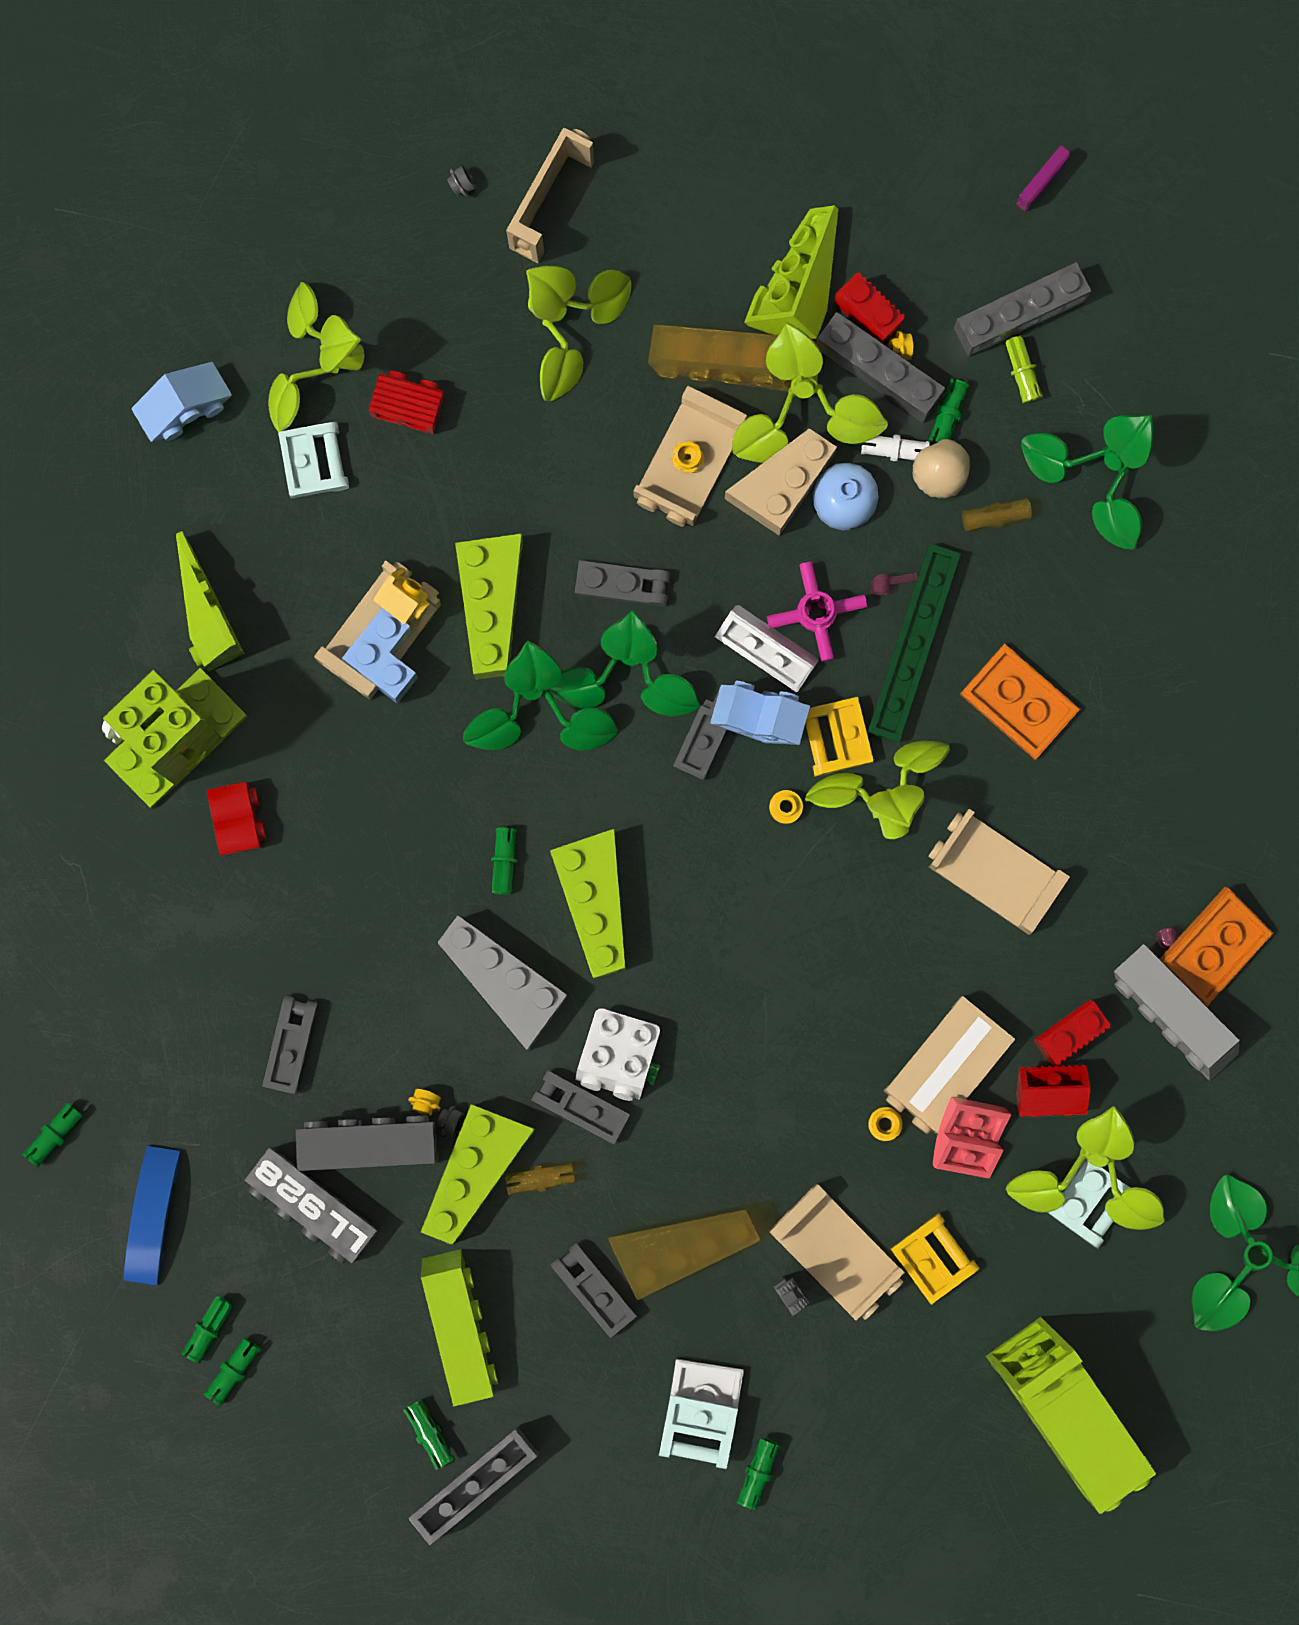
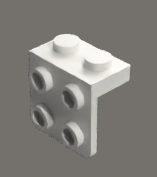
M598 1009L594 1014L575 1080L580 1081L583 1087L590 1090L599 1091L600 1088L613 1091L614 1096L623 1100L630 1101L633 1098L640 1100L659 1037V1027L655 1024L609 1010Z

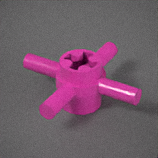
M802 563L799 566L806 595L800 600L796 610L767 616L768 626L771 629L800 622L805 629L815 632L821 662L833 660L834 655L828 628L834 623L837 614L867 608L865 595L834 601L828 594L819 591L813 563ZM817 603L819 609H826L827 615L822 616V618H816L815 621L809 618L810 604Z

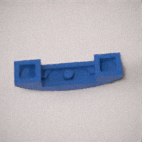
M153 1146L146 1147L129 1228L124 1267L125 1281L158 1285L164 1253L162 1251L181 1151Z

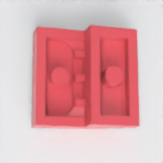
M951 1097L938 1131L933 1166L936 1169L990 1179L1003 1152L998 1141L1011 1113L1005 1107Z

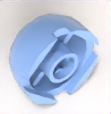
M847 462L835 464L820 475L816 480L812 498L814 508L820 520L831 528L844 531L857 528L869 521L875 513L879 495L877 484L871 473L860 465Z

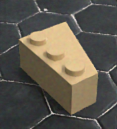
M808 429L725 491V500L780 536L815 485L816 480L835 456L837 447L811 429Z

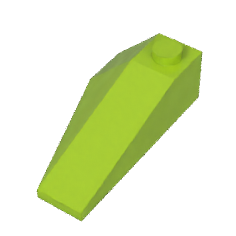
M835 205L813 208L808 211L789 241L791 249L782 262L777 260L772 267L775 274L766 287L760 286L755 293L744 322L748 326L778 336L784 324L788 322L802 330L811 339L818 337L828 308L838 208Z
M181 531L176 534L189 636L194 645L189 648V651L197 666L203 664L208 671H211L245 653L187 537Z

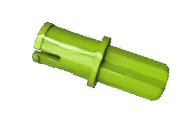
M1016 336L1008 339L1006 346L1014 369L1011 372V376H1015L1022 403L1042 398L1043 394L1034 370L1037 367L1036 364L1031 365L1023 338Z

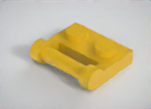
M858 697L809 708L805 725L815 765L812 766L815 777L874 762ZM824 716L828 718L838 759L829 762L818 718Z
M940 1213L930 1218L922 1226L890 1248L931 1305L979 1270L976 1262L969 1260L944 1226L945 1220ZM931 1232L934 1233L958 1266L959 1270L951 1275L924 1238Z

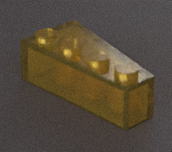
M654 324L648 364L659 376L676 378L677 375L698 381L713 380L786 392L791 388V380L777 378L769 371L766 365L767 351L778 335Z
M745 1209L608 1237L637 1300L760 1241Z

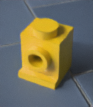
M400 567L388 576L373 601L405 625L414 617L419 620L429 608L430 603L427 602L429 595L423 591L422 586L413 579L405 578L403 575L406 570Z

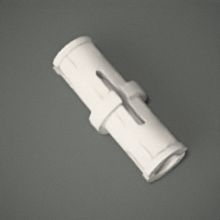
M894 435L893 438L877 436L865 442L876 444V446L862 445L861 454L891 457V461H897V458L915 461L919 452L914 450H922L928 447L930 441L900 439V435Z

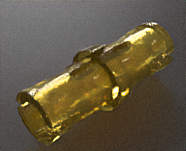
M1028 498L1001 504L997 501L990 503V506L962 511V521L966 532L990 526L1000 528L1006 523L1032 518Z
M572 1162L546 1168L538 1165L534 1166L535 1170L505 1174L506 1184L520 1182L519 1184L507 1185L509 1196L537 1189L539 1192H545L548 1187L575 1184L574 1173L560 1176V1174L573 1172Z

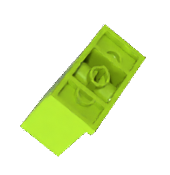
M201 668L178 690L171 687L161 676L152 670L103 718L124 740L104 761L153 809L248 716Z
M1041 1317L986 1355L988 1361L1001 1375L1078 1489L1099 1514L1117 1508L1125 1496L1132 1491H1139L1146 1487L1150 1482V1478L1156 1475L1145 1456L1082 1366L1081 1362L1083 1361L1076 1351Z

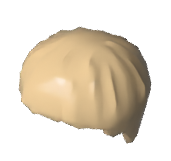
M942 439L938 443L922 449L917 454L913 463L912 475L914 481L917 483L918 488L930 497L940 499L956 496L967 483L970 471V458L960 444L953 440Z

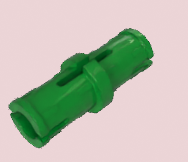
M949 379L944 399L941 405L937 406L935 412L938 415L928 439L931 444H936L942 439H951L956 422L960 421L962 417L960 410L969 389V384L956 379L955 383V379Z
M67 1102L48 1125L44 1124L40 1128L42 1130L41 1134L22 1155L39 1168L40 1164L53 1149L65 1142L63 1138L84 1116Z
M245 1337L242 1338L241 1343L227 1362L223 1361L220 1365L222 1370L203 1393L211 1400L216 1391L221 1389L213 1401L219 1406H222L237 1381L242 1382L245 1377L243 1373L261 1351V1348L254 1343L249 1352L244 1354L252 1342Z
M421 1399L405 1408L403 1411L418 1436L416 1440L418 1444L422 1443L435 1470L455 1460L440 1433L442 1432L440 1425L436 1426L424 1401Z
M760 1437L751 1465H747L745 1470L747 1476L737 1499L738 1504L749 1509H758L766 1483L770 1482L772 1478L770 1472L781 1446L779 1443Z

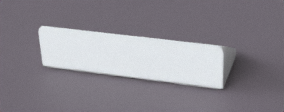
M736 605L731 610L715 635V638L795 692L799 691L819 661L817 657L774 628L769 629L768 624L739 605Z

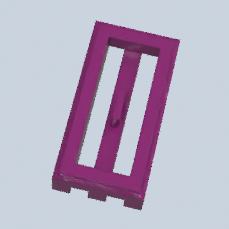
M1060 145L1019 195L1018 202L1016 203L1017 206L1024 211L1029 210L1066 165L1070 156V152Z

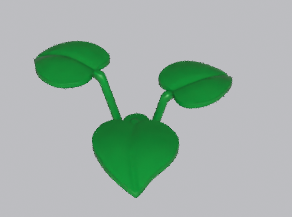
M1117 415L1112 417L1104 426V440L1107 446L1074 460L1067 459L1068 447L1057 436L1048 433H1032L1025 436L1021 440V448L1026 462L1035 476L1048 483L1061 481L1066 476V466L1073 467L1105 456L1106 466L1111 470L1119 471V474L1106 496L1107 501H1098L1094 504L1092 510L1093 521L1098 532L1113 545L1129 550L1136 549L1142 532L1140 513L1128 500L1123 498L1114 500V494L1124 476L1129 472L1128 467L1132 469L1140 468L1150 458L1153 446L1152 415Z
M633 610L620 621L607 628L602 634V649L612 659L600 677L596 678L594 672L589 668L573 667L562 671L559 683L554 688L549 689L551 695L569 706L579 709L594 708L600 705L605 698V689L600 684L606 681L617 661L621 660L629 666L642 664L645 683L649 687L641 692V699L650 710L665 716H681L691 713L701 706L696 690L685 678L675 674H664L658 676L655 681L651 679L648 663L657 654V643L648 626Z
M527 641L520 653L510 662L504 673L505 684L514 691L511 713L508 715L501 708H493L479 714L464 731L463 742L469 746L485 750H501L511 746L521 733L520 725L514 721L518 715L520 698L523 696L527 700H536L542 694L546 697L560 723L566 727L560 733V739L565 746L571 749L587 751L599 748L611 741L617 735L619 728L609 713L598 708L579 710L572 715L570 721L567 720L549 692V689L554 688L561 679L560 666L549 653L536 644Z
M1230 1175L1223 1176L1213 1192L1210 1202V1218L1213 1227L1223 1237L1232 1238L1242 1233L1248 1243V1247L1243 1254V1261L1246 1266L1233 1283L1224 1274L1212 1273L1202 1277L1195 1285L1192 1292L1194 1325L1197 1329L1204 1331L1227 1329L1239 1323L1246 1316L1250 1307V1297L1244 1290L1237 1287L1251 1270L1262 1271L1270 1263L1290 1269L1287 1274V1284L1290 1290L1299 1297V1245L1292 1249L1290 1253L1291 1263H1287L1273 1256L1267 1244L1254 1241L1249 1235L1248 1230H1255L1263 1224L1267 1214L1265 1200L1255 1188Z

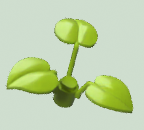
M540 266L526 270L529 282L528 308L537 318L543 320L542 324L549 328L561 345V349L554 347L548 350L541 364L540 388L545 401H553L569 392L578 383L583 372L581 353L575 349L568 350L567 341L553 325V322L559 321L565 316L566 306L585 310L591 309V318L598 324H607L614 321L624 311L631 294L630 277L622 272L611 269L599 273L589 287L588 298L590 302L582 303L569 300L576 290V280L568 269L559 266Z
M300 282L288 308L287 324L291 335L295 338L301 339L307 332L309 335L321 340L322 345L320 346L319 359L321 368L292 374L289 378L286 374L282 373L276 377L270 389L268 406L272 423L278 432L285 431L291 425L298 412L300 393L298 386L295 384L297 380L326 373H338L339 368L357 371L362 367L364 361V349L358 344L361 338L349 328L342 317L331 315L324 323L321 333L313 328L312 324L318 317V303L313 290L305 282Z
M786 322L766 354V365L769 371L779 379L791 380V388L788 390V396L779 419L774 424L767 415L758 414L744 420L733 436L732 451L739 458L764 463L787 446L788 437L779 428L785 421L794 396L809 398L814 393H817L827 414L832 416L827 423L829 434L843 443L857 444L869 441L887 428L888 421L884 418L878 406L872 400L862 395L852 394L841 398L836 403L834 410L823 392V386L818 384V373L823 365L820 349L806 333Z
M916 741L901 747L894 755L895 764L903 767L901 769L900 786L894 789H887V791L875 793L870 797L865 789L860 788L864 783L861 776L852 773H838L817 782L806 794L805 801H810L820 807L838 808L853 802L857 795L861 796L867 803L868 809L872 812L873 818H879L885 838L897 839L903 837L908 833L913 817L923 804L925 798L924 791L921 788L907 785L908 773L911 770L916 773H924L935 768L948 755L950 746L938 741Z
M1115 1106L1103 1114L1086 1121L1079 1127L1076 1137L1082 1149L1078 1159L1062 1182L1058 1183L1057 1177L1051 1172L1037 1170L1024 1173L1012 1179L1005 1189L1008 1195L1030 1210L1042 1213L1055 1211L1064 1204L1065 1194L1062 1190L1067 1188L1083 1161L1088 1159V1162L1095 1167L1106 1165L1109 1167L1112 1193L1116 1198L1108 1200L1105 1209L1114 1222L1123 1227L1137 1230L1154 1228L1165 1222L1163 1204L1153 1192L1144 1188L1132 1187L1121 1193L1118 1189L1115 1160L1125 1159L1132 1154L1134 1150V1137L1128 1123Z

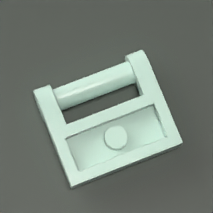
M337 422L278 432L291 499L330 491H342L349 488L348 477H344L337 440V435L340 433ZM324 437L331 479L321 480L314 438Z
M1085 1159L1067 1188L1063 1190L1065 1194L1064 1204L1055 1211L1047 1212L1097 1249L1104 1242L1102 1237L1114 1221L1109 1217L1105 1209L1091 1230L1086 1228L1083 1223L1109 1187L1112 1188L1110 1174L1102 1167L1091 1165L1088 1159ZM1117 1179L1118 1189L1121 1193L1130 1188Z
M671 1394L659 1456L669 1458V1455L715 1463L716 1467L726 1469L738 1408ZM674 1432L719 1440L721 1441L720 1448L716 1450L672 1441Z

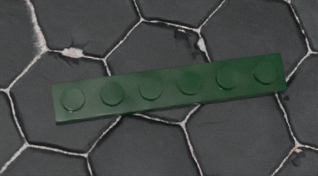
M929 543L869 725L868 734L896 743L900 742L955 574L960 553Z

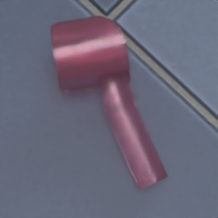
M910 573L899 576L879 574L871 580V594L888 595L890 585L917 581V574Z
M1174 927L1156 932L1158 944L1162 948L1171 947L1179 938Z

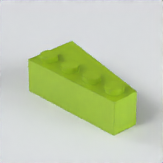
M522 534L455 543L473 674L476 680L504 676L505 670L510 664L523 547Z
M614 829L550 850L593 980L626 970Z
M471 1104L421 1233L452 1245L455 1244L536 1129Z
M462 1249L422 1258L421 1280L453 1407L493 1397V1385L498 1384L497 1373L494 1364L488 1365L486 1353L490 1352L487 1333H481L478 1321L482 1320L479 1301H473L471 1288H474V1281L470 1267H465Z

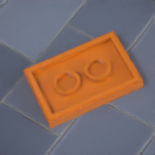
M1006 644L998 650L960 693L963 698L1034 760L1038 758L1080 710Z
M1224 887L1159 960L1208 1007L1273 935V932L1229 888Z

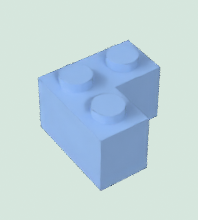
M213 362L164 374L131 409L151 442L160 439L171 441L183 433L182 428L186 424L196 420L199 416L205 415L207 418H210L220 413L224 409L223 404L232 394Z
M381 608L342 657L343 661L375 684L381 692L397 704L418 679L412 669L394 656L412 633L411 627L407 623L404 625L385 609Z
M735 681L734 685H721L710 724L764 743L800 744L810 706L798 702L799 696L780 691L779 694L763 691L760 694L753 691L755 686L741 681Z

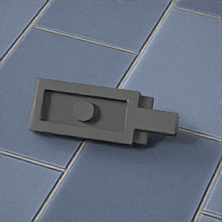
M719 691L714 702L706 699L703 706H700L673 767L703 781L727 729L710 724Z

